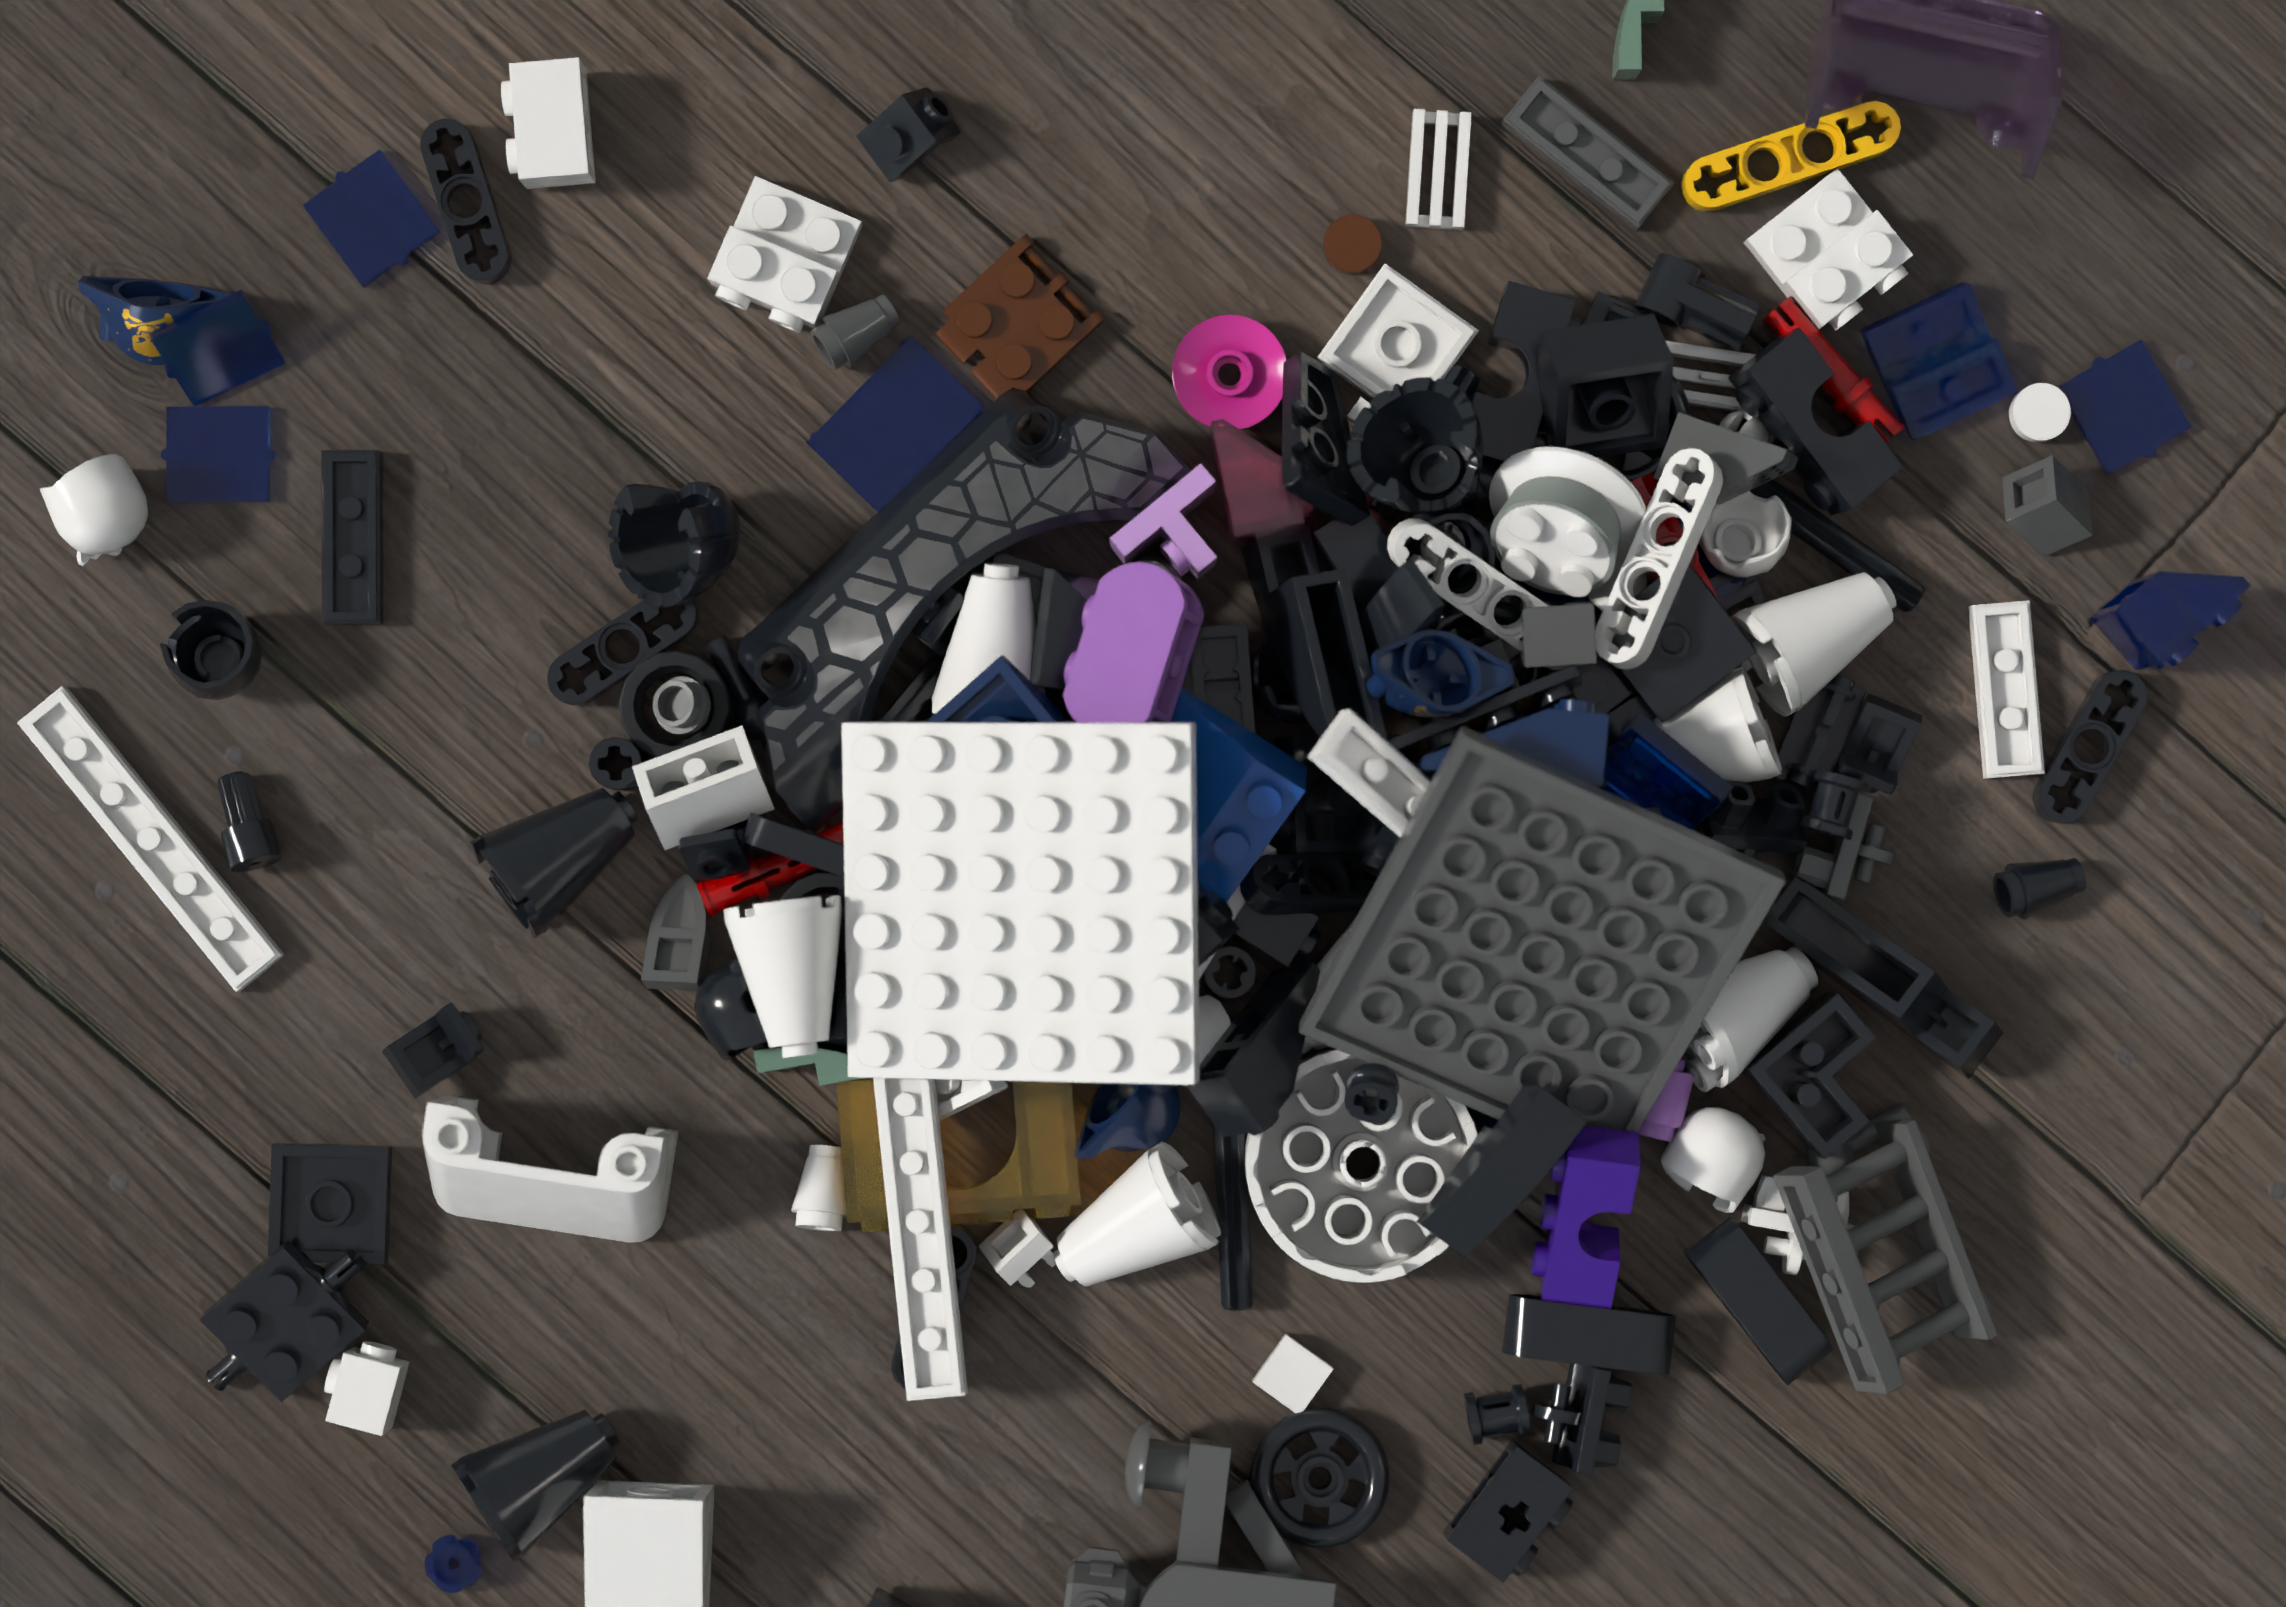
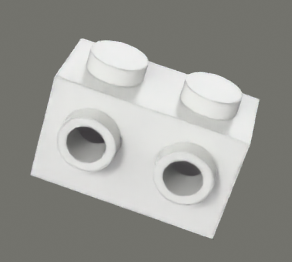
M579 57L509 63L510 81L501 82V98L505 116H513L515 138L506 139V157L510 174L518 173V179L526 189L596 183L587 73Z
M743 726L632 766L646 811L664 850L678 846L679 840L683 837L715 832L749 819L750 813L760 815L774 809L760 766Z

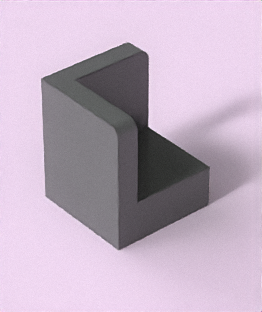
M2053 455L2002 477L2005 522L2039 555L2047 556L2093 536L2088 490Z
M1590 602L1565 603V605L1526 607L1522 610L1524 653H1521L1522 666L1542 667L1597 663L1594 604Z

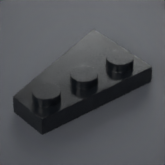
M1299 352L1283 362L1282 489L1312 504L1321 512L1330 514L1348 525L1354 526L1368 518L1370 511L1365 492L1355 482L1349 470L1352 467L1348 464L1347 445L1348 440H1352L1336 372L1305 353Z

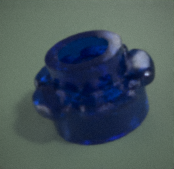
M446 1535L433 1543L432 1553L428 1554L425 1558V1571L428 1578L440 1590L448 1593H457L464 1586H472L477 1582L482 1573V1564L478 1560L481 1552L475 1542L467 1537L457 1539L454 1535ZM451 1558L458 1559V1568L453 1569L449 1566Z

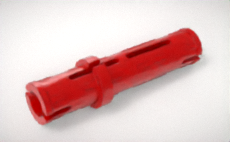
M1793 297L1787 298L1779 305V309L1793 323V326H1789L1775 309L1763 319V322L1777 336L1800 327L1834 373L1833 376L1821 385L1834 399L1835 403L1832 407L1839 415L1844 411L1855 425L1870 421L1887 443L1889 439L1876 426L1874 421H1878L1892 438L1905 425L1902 422L1900 423L1871 391L1870 388L1874 385L1867 376L1861 379L1794 302Z
M843 822L815 833L816 835L844 844ZM773 852L757 859L752 854L750 855V871L729 874L719 879L700 881L696 885L710 917H713L724 909L738 905L756 896L761 901L772 896L770 890L821 869L799 861L789 864L793 859ZM774 868H779L778 870H776V871H774V872H771V873H769V874H767V875H763V876H761V877H758V878L754 879L753 881H750V882H748V883H746V884H744V885H741V886H739V887H737V888H733V886H735V885H737V884H740V883H742V882H744V881H746V880L753 879V878H755V877H757V876H760L761 874H763V873H765V872H767V871H770V870H772V869H774Z

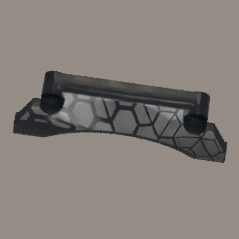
M1017 388L1007 390L1001 394L986 411L741 640L737 651L738 661L756 685L769 697L757 710L769 784L780 795V799L814 834L843 808V786L837 774L838 769L842 765V723L848 721L870 722L877 694L888 668L905 638L932 604L968 571L995 553L1023 539L1055 528L1084 522L1131 521L1190 473L1191 470L1164 441L1145 426L1080 411H1074L1062 422L1052 410L1028 391ZM1033 412L1029 425L1021 431H1016L1020 419L1027 413ZM774 653H780V657L775 665L767 669H761L767 657Z

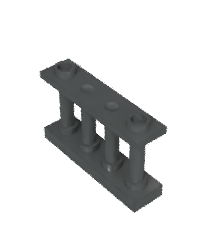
M1882 1120L1874 1124L1883 1147L1828 1175L1825 1174L1822 1166H1791L1773 1175L1855 1390L1859 1392L1889 1394L1906 1385L1899 1368L1900 1358L1951 1331H1954L1956 1338L1990 1340L1998 1336L1991 1319L1992 1310L1990 1302L1979 1288L1930 1160L1928 1140L1918 1128L1916 1120ZM1892 1169L1904 1201L1846 1229L1837 1206L1838 1196ZM1912 1223L1924 1255L1867 1283L1857 1258L1859 1250ZM1933 1277L1944 1309L1888 1338L1878 1313L1879 1305Z

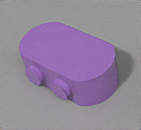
M1134 562L1118 566L1099 580L1095 595L1089 597L1083 609L1082 625L1084 630L1078 649L1069 656L1064 670V682L1066 684L1063 693L1064 701L1070 715L1076 722H1171L1204 618L1199 598L1186 583L1164 569L1144 562Z

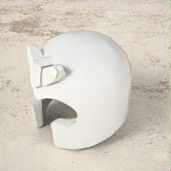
M101 455L85 461L67 472L53 486L40 488L57 532L77 550L76 557L78 564L81 566L85 565L90 558L96 560L102 554L118 556L121 553L122 547L133 542L145 527L148 517L146 496L127 461L120 455Z
M1705 1107L1693 1111L1684 1118L1682 1128L1675 1130L1673 1142L1669 1141L1662 1154L1661 1163L1665 1172L1685 1191L1689 1192L1692 1186L1695 1185L1717 1196L1713 1203L1716 1210L1733 1213L1763 1168L1765 1157L1763 1142L1766 1139L1764 1134L1758 1133L1757 1129L1741 1115L1721 1107Z

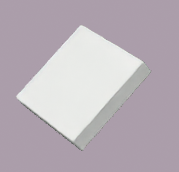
M1384 264L1318 355L1317 360L1334 370L1336 374L1368 397L1374 399L1383 391H1392L1395 384L1402 386L1405 380L1431 377L1434 382L1438 378L1444 380L1479 330L1387 264Z

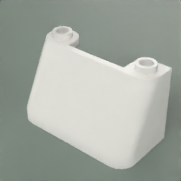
M446 1096L427 1102L423 1126V1145L433 1195L438 1205L447 1213L466 1218L629 1243L642 1242L654 1236L662 1227L666 1215L678 1130L649 1126L645 1134L624 1133L611 1139L603 1148L597 1176L500 1162L498 1160L503 1133L490 1130L481 1121L477 1112L479 1100Z

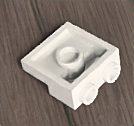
M1838 168L1744 242L1787 298L1793 297L1794 302L1818 330L1829 322L1834 330L1837 331L1863 310L1857 302V299L1873 287L1882 295L1909 273L1902 264L1913 256L1912 252L1878 210L1875 212L1870 210Z
M755 176L734 226H729L707 279L711 285L718 288L715 297L728 304L747 310L750 302H753L771 310L768 318L770 321L798 333L801 332L803 325L816 328L820 325L819 319L826 312L862 228V221Z

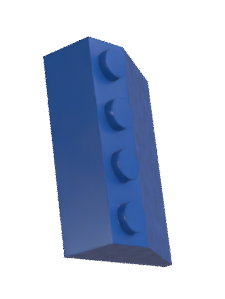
M1181 687L1171 722H1196L1197 880L1207 891L1217 893L1227 903L1305 793L1307 766Z

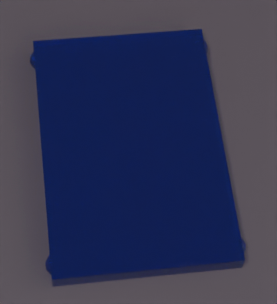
M910 336L902 341L901 347L817 432L811 434L810 439L806 443L878 512L934 460L974 419H977L985 407L919 342Z

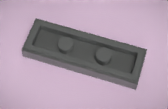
M1541 76L1535 79L1501 123L1635 231H1637L1674 184V182Z

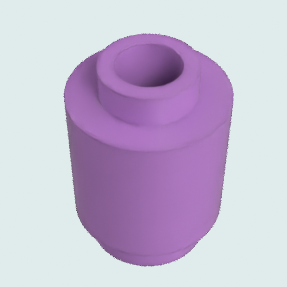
M1680 1059L1639 1128V1135L1673 1142L1676 1128H1682L1695 1074L1684 1071L1686 1060Z

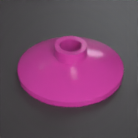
M1240 315L1215 316L1193 327L1180 342L1172 365L1174 390L1183 408L1201 424L1227 431L1228 423L1239 430L1247 429L1266 419L1280 403L1283 397V362L1286 361V356L1275 335L1261 323ZM1226 365L1235 366L1239 370L1241 378L1235 385H1224L1219 380V370Z

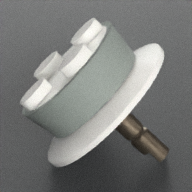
M1561 447L1527 449L1505 460L1499 466L1492 479L1489 489V501L1495 519L1490 530L1491 544L1496 550V556L1501 562L1503 572L1510 578L1522 581L1548 593L1584 597L1603 586L1611 577L1614 568L1623 565L1646 512V506L1642 497L1624 475L1602 461L1603 457L1596 458L1577 450Z

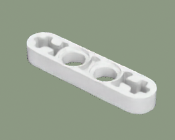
M1688 448L1680 450L1665 465L1595 628L1596 651L1600 657L1616 668L1626 670L1636 668L1644 663L1652 652L1721 491L1723 483L1722 470L1708 454L1700 449ZM1698 468L1705 475V478L1701 484L1692 483L1688 488V485L1681 480L1685 471L1695 472ZM1675 497L1682 503L1686 500L1693 506L1691 513H1688L1684 508L1675 503H1670L1671 498ZM1671 517L1681 518L1684 524V532L1681 539L1672 546H1659L1656 540V531L1661 522ZM1644 572H1657L1661 581L1657 594L1650 600H1636L1632 589L1637 577ZM1628 605L1638 613L1647 615L1645 621L1642 622L1635 616L1631 618L1623 612L1625 606ZM1628 631L1635 638L1634 644L1631 648L1622 646L1619 649L1612 643V638L1616 633L1625 635Z
M1419 518L1407 519L1398 523L1392 529L1388 537L1387 550L1391 560L1398 567L1407 562L1406 559L1410 553L1404 546L1405 541L1410 536L1419 540L1426 534L1423 543L1432 552L1441 557L1436 567L1416 554L1411 556L1408 561L1413 559L1437 595L1524 653L1523 640H1520L1523 636L1522 614L1515 623L1500 625L1494 618L1496 603L1507 595H1516L1521 598L1523 609L1526 607L1549 605L1424 520ZM1451 548V551L1445 554L1446 549ZM1460 564L1473 565L1477 571V581L1474 587L1464 594L1451 592L1448 586V576L1451 570ZM1434 571L1432 578H1428V575ZM1571 665L1543 666V667H1546V668H1548V669H1550V670H1562V669L1567 668V667H1569V666H1571Z

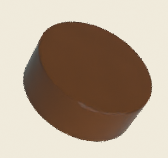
M1357 214L1344 215L1336 219L1327 229L1323 242V251L1328 263L1335 270L1348 275L1361 274L1369 270L1376 263L1382 247L1381 235L1376 225L1370 219Z

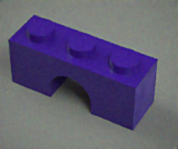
M1584 1126L1564 1154L1550 1169L1549 1180L1557 1182L1555 1193H1545L1542 1201L1540 1228L1547 1229L1545 1242L1535 1241L1531 1263V1275L1541 1277V1300L1611 1309L1621 1263L1619 1228L1596 1225L1587 1219L1602 1212L1631 1214L1640 1170L1638 1132Z

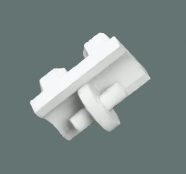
M1762 1175L1754 1195L1753 1205L1744 1204L1741 1221L1748 1222V1225L1787 1232L1786 1239L1766 1236L1763 1252L1783 1256V1274L1795 1276L1799 1271L1802 1260H1805L1774 1177ZM1847 1191L1838 1196L1837 1206L1846 1229H1849L1854 1225L1848 1223L1849 1192Z

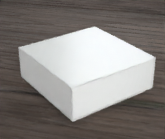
M1285 1333L1252 1379V1382L1294 1413L1303 1412L1333 1371V1367Z

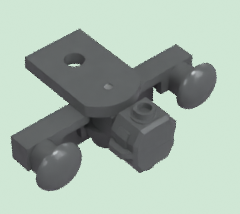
M1146 1421L1137 1428L1128 1447L1125 1462L1126 1490L1130 1501L1138 1509H1141L1144 1489L1183 1493L1176 1562L1163 1570L1153 1581L1142 1580L1130 1565L1125 1562L1118 1550L1089 1546L1078 1557L1069 1562L1064 1607H1333L1336 1582L1330 1579L1218 1566L1232 1449L1231 1442L1190 1438L1189 1443L1150 1439L1151 1421Z

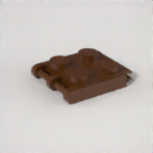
M1027 234L1020 238L942 311L949 321L936 333V337L963 365L970 361L978 352L985 358L971 371V374L995 400L1007 390L1018 388L1029 392L1106 319L1099 310L1093 313L1067 286L1070 279L1063 272L1057 275L1032 248L1035 242ZM1022 256L1049 282L1046 286L1020 259ZM1058 293L1084 320L1082 324L1055 297Z

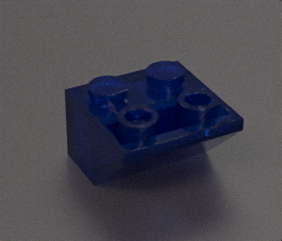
M2159 571L2132 580L2092 615L2090 620L2135 670L2155 666L2159 670L2168 663L2174 666L2187 657L2199 645V642L2194 638L2199 631H2204L2212 624L2217 628L2238 612L2243 606L2238 597L2251 585L2244 577Z

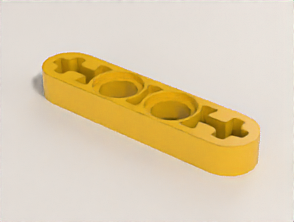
M1879 101L1866 102L1704 156L1693 162L1683 175L1681 183L1682 195L1687 204L1695 210L1711 212L1833 172L1837 168L1842 169L1878 157L1887 152L1899 138L1901 130L1900 118L1896 111L1886 103ZM1865 115H1871L1874 123H1885L1887 130L1879 136L1880 143L1875 144L1871 136H1864L1853 140L1849 147L1854 153L1846 154L1845 136L1838 127V123L1843 122L1845 124V134L1861 128L1866 123ZM1813 132L1827 135L1831 139L1834 148L1831 159L1824 163H1815L1806 158L1802 149L1803 139L1806 135ZM1764 150L1776 157L1779 163V171L1776 178L1763 182L1751 176L1747 162L1752 153ZM1727 160H1736V175L1745 190H1736L1737 183L1735 179L1723 183L1716 190L1717 198L1710 199L1707 191H1696L1694 184L1700 180L1701 170H1707L1711 177H1719L1728 174L1732 169Z

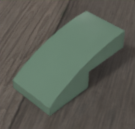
M1626 0L1615 39L1612 81L1636 80L1642 70L1641 23H1658L1664 12V0Z
M781 1046L753 1050L757 1074L815 1063L819 1086L862 1078L848 1077V1051L817 1046L818 1054L783 1058Z

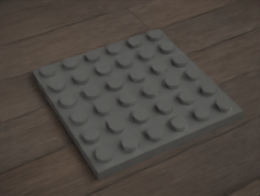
M1462 726L1299 1021V1033L1365 1062L1384 1065L1397 1076L1498 1120L1525 1082L1528 1081L1545 1089L1586 1120L1587 1123L1584 1126L1638 1132L1786 880L1783 871Z

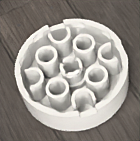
M1329 1048L1300 1061L1293 1093L1278 1111L1279 1118L1276 1123L1263 1133L1257 1135L1247 1133L1245 1176L1254 1209L1272 1239L1291 1258L1306 1268L1321 1275L1348 1282L1365 1283L1395 1279L1421 1267L1434 1257H1438L1449 1247L1417 1223V1220L1478 1134L1464 1104L1400 1076H1397L1400 1086L1397 1095L1398 1105L1395 1113L1389 1119L1376 1123H1368L1356 1119L1345 1108L1346 1081L1349 1073L1355 1067L1369 1063L1336 1048ZM1368 1089L1366 1090V1095L1378 1097V1091ZM1359 1147H1369L1375 1150L1379 1159L1376 1172L1366 1179L1352 1177L1346 1168L1347 1157L1354 1149Z

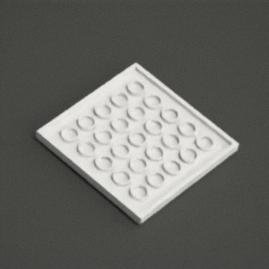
M848 721L842 723L848 1077L1195 1085L1200 1081L1196 722Z

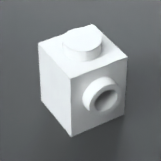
M363 1341L361 1349L353 1347L344 1352L342 1360L334 1358L324 1387V1392L332 1394L325 1421L380 1436L386 1434L393 1427L410 1361L395 1358L397 1349L370 1341Z

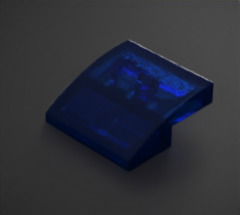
M1964 281L1859 330L1888 397L1912 440L1923 437L2018 392L1999 341L1990 336L1971 284Z
M1642 713L1633 720L1606 750L1603 786L1600 787V789L1644 809L1660 806L1662 817L1693 831L1724 801L1733 786Z

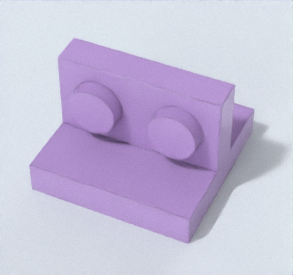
M1199 464L1110 538V548L1123 564H1128L1161 537L1164 542L1160 545L1161 549L1159 551L1166 561L1176 569L1180 577L1189 571L1198 581L1215 567L1217 556L1185 519V516L1214 493L1215 479L1202 464Z

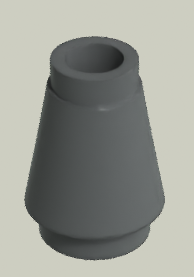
M881 294L875 299H870L821 317L819 319L820 325L812 329L810 334L819 353L831 369L836 370L843 365L851 368L890 333L894 327L898 326L900 319L888 298Z

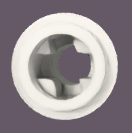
M810 1145L809 1156L806 1159L791 1209L792 1212L797 1213L796 1227L821 1231H842L843 1218L849 1217L845 1160H843L844 1148L828 1145Z

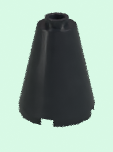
M600 788L482 834L472 840L469 846L479 864L485 860L492 868L489 871L491 875L488 878L520 924L525 929L530 927L531 934L536 939L557 921L635 836L631 824L638 820V817L620 791L610 795L604 788Z
M582 1410L460 1457L459 1460L450 1466L460 1478L459 1481L492 1532L496 1533L504 1545L503 1548L514 1562L521 1556H524L617 1459L612 1447L618 1444L620 1440L602 1413L591 1418L586 1410Z

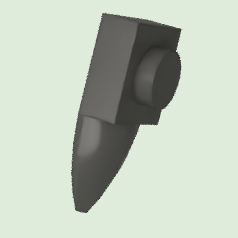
M683 874L663 895L655 909L649 928L641 981L647 989L697 991L702 981L705 980L711 936L706 930L704 902L690 874Z

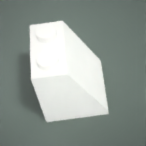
M598 1480L584 1496L585 1607H709L714 1485Z

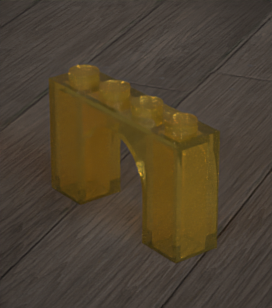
M873 1078L837 1082L847 1223L861 1222L862 1232L888 1231L889 1224ZM1013 1081L1016 1141L1012 1155L997 1174L984 1182L959 1187L946 1185L950 1225L955 1224L954 1214L977 1213L978 1223H991L1013 1220L1012 1210L1035 1208L1036 1218L1071 1215L1070 1205L1081 1204L1079 1159L1074 1157L1077 1147V1133L1072 1082Z

